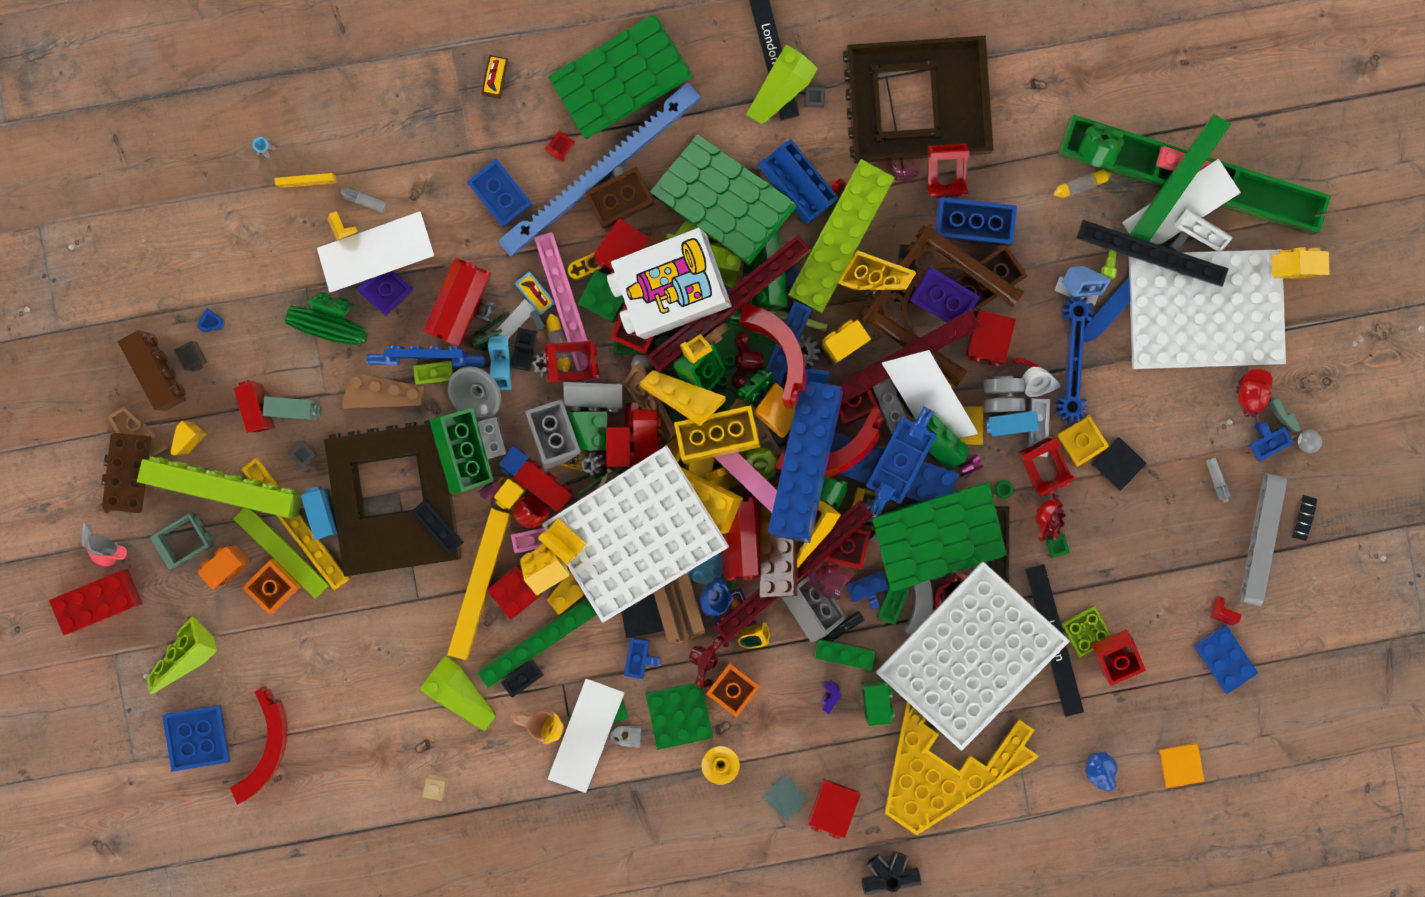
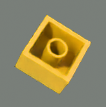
M1305 247L1294 248V252L1291 250H1280L1279 254L1271 255L1272 278L1303 279L1330 275L1329 252L1320 251V248H1309L1306 251Z
M541 544L539 548L531 553H526L520 559L524 581L536 595L569 576L567 565L544 544Z

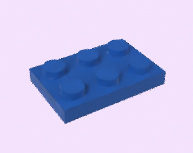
M497 158L467 181V184L503 228L533 205Z
M1223 625L1193 645L1225 694L1230 693L1258 674V671L1227 625Z

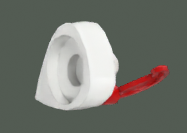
M1022 358L1013 359L1014 363H1022L1031 367L1022 377L1024 378L1025 390L1023 393L1027 396L1038 397L1062 387L1047 370L1040 368L1038 364Z

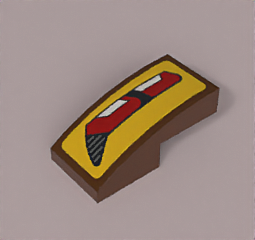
M489 55L482 87L483 96L501 99L505 84L504 78L509 63L508 58Z

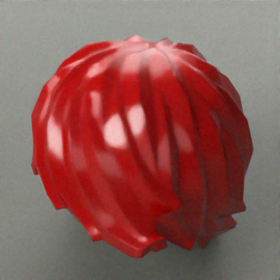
M535 495L524 496L514 505V518L524 528L538 527L548 518L549 509L547 505L542 504L543 502L539 501Z

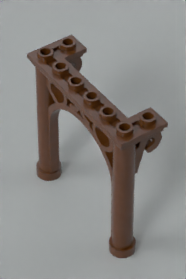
M932 224L926 227L923 225L915 235L918 238L916 242L912 241L905 250L908 252L904 259L900 257L896 265L908 268L915 259L916 268L922 272L920 274L916 272L913 277L914 280L909 287L902 291V293H905L904 298L898 293L889 295L892 290H877L872 297L875 301L872 305L865 306L860 313L862 317L860 321L862 323H870L903 347L919 339L909 325L907 304L913 288L923 278L929 268H924L919 263V258L924 252H931L933 254L934 262L933 266H930L933 269H958L1012 307L1020 300L1024 291L1019 287L1015 288L937 233L932 228ZM925 243L930 246L922 249ZM938 253L953 263L938 264ZM891 298H898L901 301V311L895 314L889 313L886 309V305ZM881 305L883 313L878 310ZM902 315L905 329L890 318ZM941 352L933 353L932 356L944 376L957 387L968 371Z

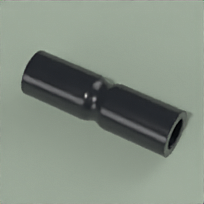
M857 611L829 633V636L833 641L848 630L865 621L860 611Z

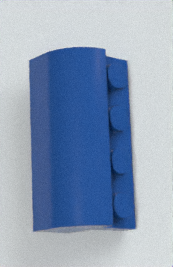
M792 139L780 145L771 155L757 164L774 187L796 204L797 207L794 211L805 225L819 217L839 199Z

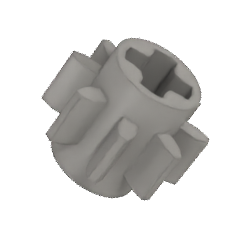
M545 353L543 357L536 355L537 360L532 362L535 365L534 373L541 372V377H546V367L543 366V363H546Z
M594 450L583 455L584 460L580 464H582L584 472L590 473V476L603 471L602 466L605 462L602 454H596Z

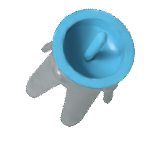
M258 137L253 141V148L258 156L262 153L269 159L270 155L267 150H276V147L268 142L270 139Z

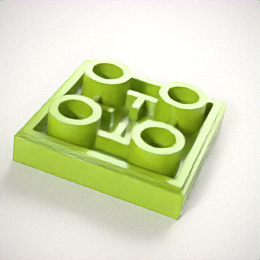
M1092 606L1061 623L1079 658L1093 651L1092 644L1111 636L1096 606Z

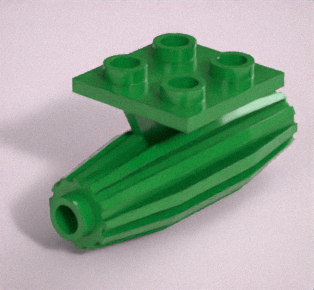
M320 292L307 300L306 304L311 305L313 308L290 306L288 308L285 324L305 334L339 344L361 346L362 343H366L368 337L366 328L344 318L354 308V304L349 303L348 299L332 298L328 293Z

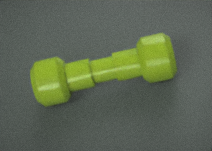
M1108 250L1109 255L1100 274L1114 279L1117 273L1115 268L1117 252Z

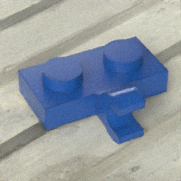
M1260 422L1255 427L1262 438L1249 445L1257 461H1262L1294 443L1286 427L1282 426L1271 432L1266 422Z
M882 571L846 584L852 602L854 603L867 597L872 610L880 607L875 594L889 589Z
M630 638L624 676L643 679L646 664L652 666L660 665V657L647 656L649 640Z

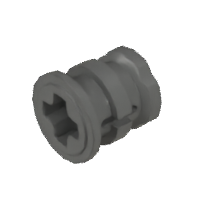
M481 299L480 302L482 304L477 309L479 312L474 317L492 323L491 316H494L495 312L493 310L497 308V304Z

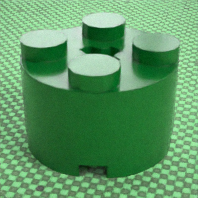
M1096 122L1094 126H1090L1087 129L1079 146L1078 153H1082L1084 155L1082 159L1093 166L1103 168L1104 165H1109L1108 167L1114 165L1124 144L1122 139L1123 133L1106 128L1104 124Z
M830 477L824 478L820 499L834 506L833 508L837 511L848 491L846 488L848 484L840 479L836 481Z

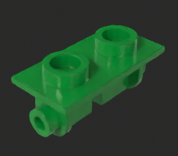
M758 371L750 379V383L753 386L746 383L738 390L737 397L740 400L745 399L746 406L757 402L760 395L768 391L773 385L772 372Z

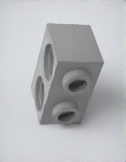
M499 417L478 421L487 459L506 455L508 450Z

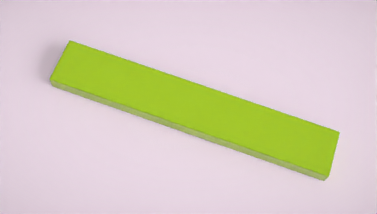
M243 508L233 518L315 599L330 586L253 509Z

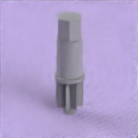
M349 187L346 190H341L344 199L380 213L385 212L386 202Z
M1216 457L1206 460L1214 484L1213 487L1219 500H1223V503L1229 501L1228 497H1231L1226 485L1227 482L1224 480Z

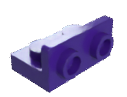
M824 680L822 683L823 687L830 691V693L826 692L821 699L822 710L829 714L842 694L838 684L832 680L829 682Z

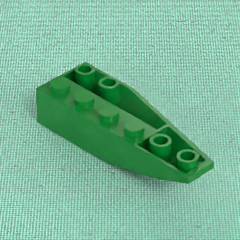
M778 231L750 265L744 262L743 279L782 248ZM785 272L746 304L763 308L769 312L788 307Z

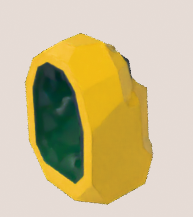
M758 622L738 633L736 640L743 648L763 647L769 644L770 631L766 622Z

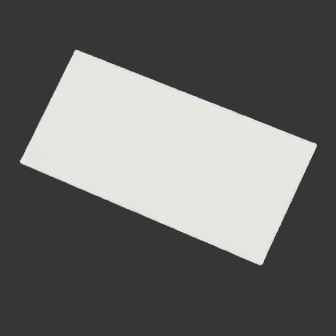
M420 211L317 248L330 293L434 256Z
M929 350L882 362V365L915 419L918 418L924 406L928 410L934 411V415L958 438L978 434Z

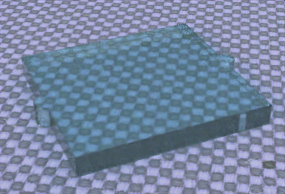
M786 775L776 784H773L769 792L763 797L787 821L796 811L799 812L800 807L809 799Z

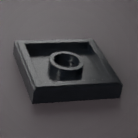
M1117 437L1092 463L1119 491L1147 464L1120 437Z
M654 594L648 595L621 611L626 638L664 631Z

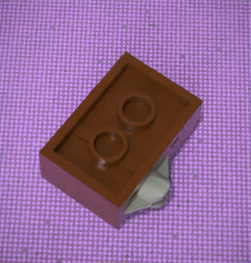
M616 167L609 181L585 192L603 229L614 225L619 218L624 220L655 205L654 199L637 167L633 169Z

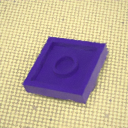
M390 271L367 279L357 291L386 317L413 289L394 271Z

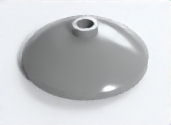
M467 366L458 369L450 377L448 394L457 411L473 407L477 421L490 419L498 412L501 405L500 389L487 372L477 367Z

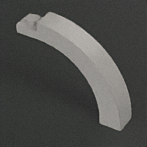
M873 532L870 539L878 543L877 535ZM930 580L912 586L914 596L913 608L909 621L904 628V631L910 635L933 612V592Z

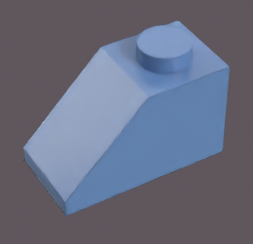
M1085 266L1070 267L1062 283L1074 297L1103 295L1111 280Z

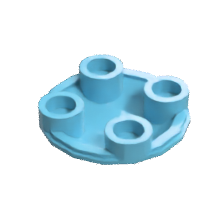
M718 553L688 571L689 577L700 584H708L716 577H721L723 573L721 554Z

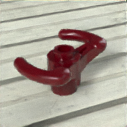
M743 331L738 332L734 340L739 351L735 358V364L738 368L732 376V385L736 389H741L745 385L746 380L743 377L749 371H758L764 365V355L751 351L744 343L749 339Z
M722 636L715 638L712 645L708 648L694 646L690 652L689 659L698 666V676L695 684L700 689L707 688L712 684L711 679L705 680L706 671L711 668L714 669L718 663L716 650L721 644L723 647L729 646V642H726Z

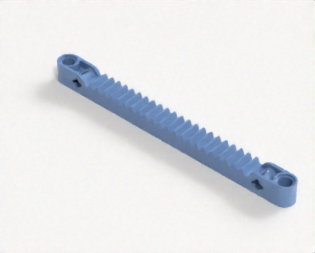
M690 83L685 84L665 101L663 113L656 111L657 118L650 116L651 123L644 121L645 128L638 126L639 133L632 131L633 138L628 135V142L622 140V147L616 145V152L610 150V157L604 155V162L598 160V167L592 165V172L586 170L587 176L580 175V182L574 180V187L568 185V192L562 190V197L556 195V202L550 200V207L545 204L544 212L539 209V216L533 214L532 222L522 221L518 223L498 243L510 257L516 255L532 242L534 237L539 236L586 197L585 192L599 186L612 175L614 168L623 166L695 106L702 97ZM671 105H672L673 107H676V106H677V111H676V112H675L674 110H672V111L670 112V106H671ZM523 228L529 229L530 234H523Z

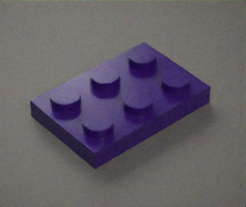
M929 267L909 300L943 321L949 322L968 310H972L980 296Z

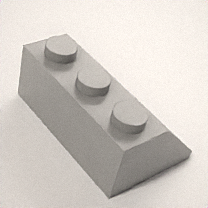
M564 382V406L569 407V410L580 411V407H588V411H599L600 408H607V412H619V409H623L624 386L622 384Z
M562 399L525 411L526 419L544 470L564 464L581 453Z
M816 570L797 582V596L782 597L811 643L829 634L847 618Z

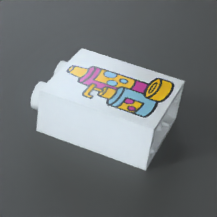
M700 228L611 261L615 273L607 275V280L615 297L623 295L627 310L620 312V317L628 334L636 332L638 337L647 339L732 307L707 235Z

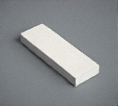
M1187 209L1174 224L1178 229L1216 251H1222L1232 239L1230 234Z
M1030 399L1029 412L1037 411L1039 430L1028 432V447L1049 436L1050 399ZM1048 452L1040 456L1048 457Z

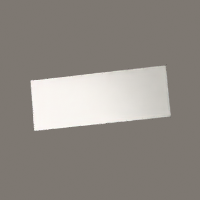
M1219 159L1196 174L1149 242L1161 245L1182 230L1178 229L1174 224L1186 209L1202 218L1241 193ZM1149 205L1122 222L1129 234Z
M585 679L548 780L584 793L587 792L625 692Z

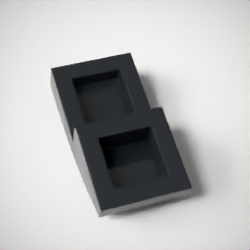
M518 328L511 368L530 371L537 331Z

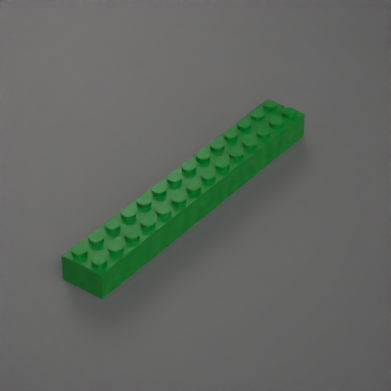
M1077 115L1070 117L1058 156L1093 166L1082 159L1084 155L1082 153L1079 154L1078 149L1087 129L1090 126H1094L1096 121ZM1104 124L1106 128L1122 132L1124 144L1113 166L1108 167L1109 165H1104L1103 168H1096L1105 169L1109 172L1162 188L1173 171L1156 166L1161 147L1165 146L1186 153L1188 150ZM1208 157L1206 161L1213 163L1217 159ZM1220 161L1241 192L1220 207L1309 235L1320 233L1325 218L1321 214L1327 212L1331 195Z

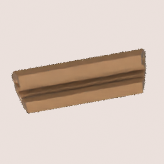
M688 572L654 592L668 643H683L696 639L705 633Z

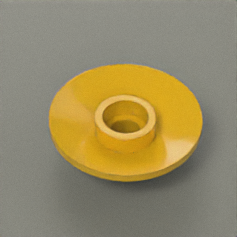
M713 747L705 753L702 759V772L707 780L714 784L724 785L730 783L739 773V758L728 747ZM723 761L724 766L718 767L717 762Z

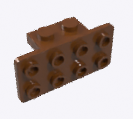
M122 433L111 434L109 453L104 458V466H107L106 474L102 475L101 485H104L103 509L132 513L142 512L146 484L137 482L142 459H149L150 437Z

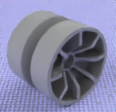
M995 376L994 379L983 380L984 393L994 394V398L984 400V413L1025 411V399L1012 395L1025 391L1024 378Z

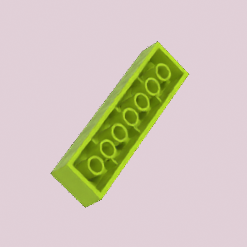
M862 159L859 161L792 285L787 298L812 308L811 311L819 315L822 314L895 177Z
M150 456L149 459H142L137 479L139 483L286 518L298 517L302 502L301 495H303L298 493V489L281 487L279 489L280 485L273 483L260 484V480L251 478L242 480V476L235 474H225L224 476L222 471H205V467L190 466L180 461H168L167 458Z

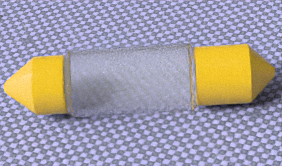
M1102 169L1069 180L1059 185L1054 195L1065 198L1095 188L1097 185L1108 182L1111 172Z
M550 314L546 320L550 343H566L559 318ZM556 353L558 368L563 372H568L571 366L569 353Z

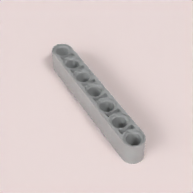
M1266 473L1263 477L1240 592L1241 603L1262 606L1264 602L1287 485V478L1284 476Z

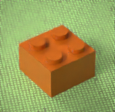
M237 544L222 546L215 551L214 554L216 556L211 560L207 559L200 565L201 569L197 573L214 590L225 586L252 561Z
M272 559L242 588L271 615L276 613L302 586L275 559Z
M729 661L706 690V694L737 718L758 691L760 684Z

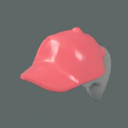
M86 523L83 524L81 543L87 549L94 563L109 567L117 559L126 558L127 549L124 546L118 545L117 542H113L105 536L92 535L91 527Z

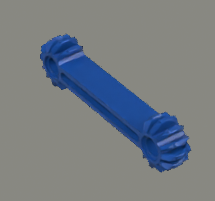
M1072 296L1069 297V302H1063L1066 308L1060 310V312L1066 313L1062 320L1069 319L1064 399L1057 397V401L1060 404H1055L1054 407L1060 408L1056 415L1063 414L1061 421L1067 419L1068 423H1072L1073 419L1079 422V416H1086L1082 410L1088 409V406H1083V403L1087 400H1080L1084 322L1085 320L1088 322L1092 320L1089 315L1094 314V311L1089 310V307L1093 306L1092 303L1086 304L1088 298L1085 297L1081 301V296L1075 299ZM1075 306L1081 309L1079 317L1073 313ZM1077 323L1076 348H1074L1075 326ZM1074 371L1073 396H1071L1072 373ZM1069 402L1075 404L1073 412H1069L1067 409Z

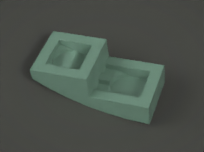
M1280 398L1269 400L1268 406L1286 429L1290 432L1301 431L1295 414H1286Z

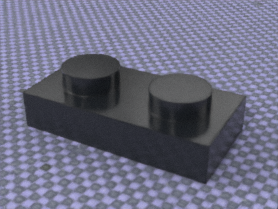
M532 659L501 683L513 698L544 674Z

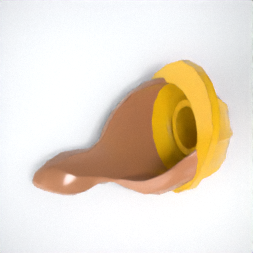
M538 711L533 715H527L523 712L510 713L512 721L517 725L525 726L530 737L541 744L553 743L559 740L563 734L564 726L556 713L548 711Z

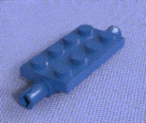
M390 345V349H384V354H367V364L399 366L400 359L452 360V366L484 367L485 356L467 355L468 352L463 351L458 346H448V350H443V347L429 346V350H426L421 346H409V349H405V347L400 345Z
M923 406L916 422H911L903 417L899 420L866 483V487L874 490L877 495L869 511L880 515L887 500L890 501V499L901 504L937 436L935 433L927 430L926 427L934 411L928 410V408Z

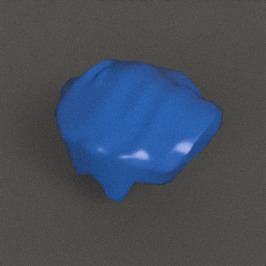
M716 577L712 582H709L703 588V593L700 596L702 610L707 616H720L726 612L731 601H733V596L728 590L727 583L721 577Z
M1106 752L1092 753L1088 756L1085 765L1088 779L1100 790H1113L1116 786L1117 762Z

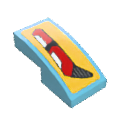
M530 271L515 282V285L540 315L555 304L554 300Z

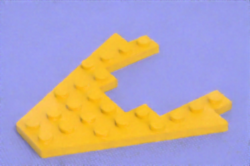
M906 701L884 813L915 835L922 833L1036 760L1039 756L1024 746L1035 730L1017 718L986 766L969 755L960 770H957L929 751L939 734L925 725L926 718Z

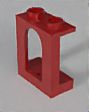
M967 144L928 146L927 190L930 197L940 198L948 195L960 197L963 194H968L966 183L969 149ZM956 159V178L954 182L949 185H942L937 179L938 160Z
M593 340L544 344L547 383L596 379V375H599L598 363L595 364L597 346L593 344ZM582 352L588 357V366L584 370L557 373L556 353Z
M1053 435L1018 452L1032 485L1040 496H1048L1055 489L1066 487L1071 484V481L1075 480L1059 449V440ZM1049 451L1057 468V476L1051 482H1044L1040 478L1032 459Z

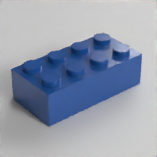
M940 197L937 200L934 229L950 241L997 246L1007 245L1010 247L1014 240L1017 206Z

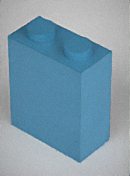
M1037 411L989 417L990 421L986 422L987 433H991L992 437L1039 430Z
M320 486L305 490L306 494L301 495V499L314 540L338 534L335 512L328 489H321Z

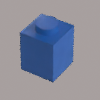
M513 446L499 465L502 466L501 470L505 474L515 476L530 457L516 446Z

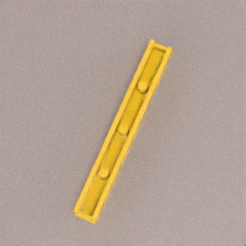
M492 507L489 513L447 656L449 657L453 656L466 660L471 651L488 594L487 589L490 587L511 517V513L498 510L495 507Z

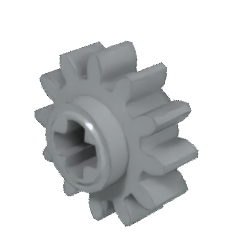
M801 335L800 341H798L801 350L807 348L806 351L808 352V355H803L806 368L807 364L814 367L812 361H819V358L815 355L820 353L821 350L815 349L818 345L817 342L811 344V337L805 340L803 335Z

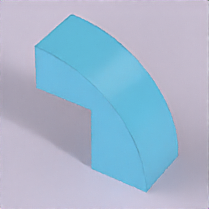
M508 335L490 337L488 340L491 360L490 376L495 380L500 390H512Z

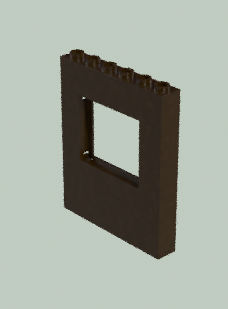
M986 35L847 45L846 51H843V62H847V70H844L845 82H848L849 89H846V101L850 102V108H847V119L851 120V127H848V137L852 139V146L849 147L850 158H853L854 163H859L861 159L866 162L928 158V146L967 144L969 155L991 154L994 151ZM930 69L934 128L882 132L878 73Z
M429 420L424 421V425H417V422L406 423L403 428H398V425L386 426V430L379 431V428L367 429V433L360 434V431L348 432V436L341 437V433L329 435V439H324L344 577L461 559L460 547L451 555H448L413 515L412 510L365 516L358 464L417 456L423 500L427 499L458 534L452 494H450Z

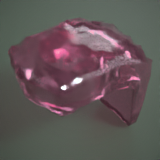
M891 159L888 160L889 171L895 177V181L904 182L919 174L915 166L898 170Z

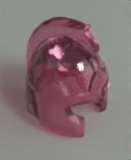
M820 562L808 573V577L812 587L819 594L830 599L835 598L839 600L841 588L848 583L853 574L850 572L837 573L838 569L843 570L844 567L837 564H824Z

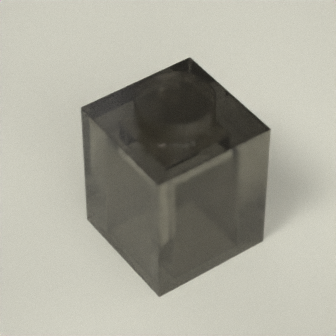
M190 341L174 350L185 371L197 372L203 368L202 365L207 363L197 342Z

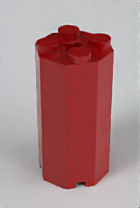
M455 258L423 332L461 348L490 280L491 272L480 269L467 261Z
M755 496L743 497L729 532L722 534L729 545L727 549L721 552L722 571L725 580L760 578V502Z

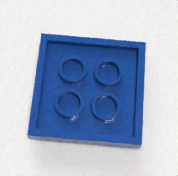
M221 704L162 715L171 772L230 762Z

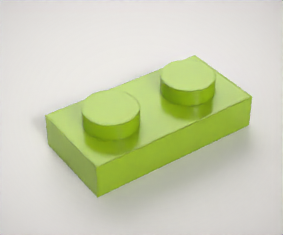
M452 361L413 366L415 385L449 381L454 373Z

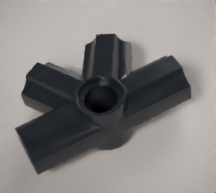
M893 851L888 864L878 853L869 859L866 864L874 873V876L861 878L864 895L886 891L896 892L902 888L921 885L918 867L905 869L909 857L903 853ZM889 878H896L893 885H887Z

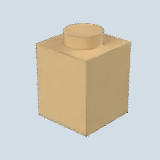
M429 774L425 781L423 798L442 801L445 797L448 777Z

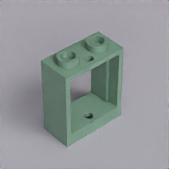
M264 397L263 416L318 420L322 413V406L319 405L320 401Z
M189 513L150 536L169 570L176 569L214 546L212 535L204 529V522L196 513ZM191 521L204 545L178 560L165 536Z

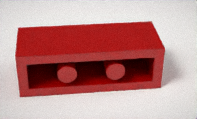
M634 410L635 465L660 450L658 445H661V433H658L657 429H661V417H657V410Z
M534 459L532 461L526 460L513 479L557 513H560L574 496L571 493L573 489L565 483L562 485L556 481L557 477L551 472L545 473L540 469L542 465Z

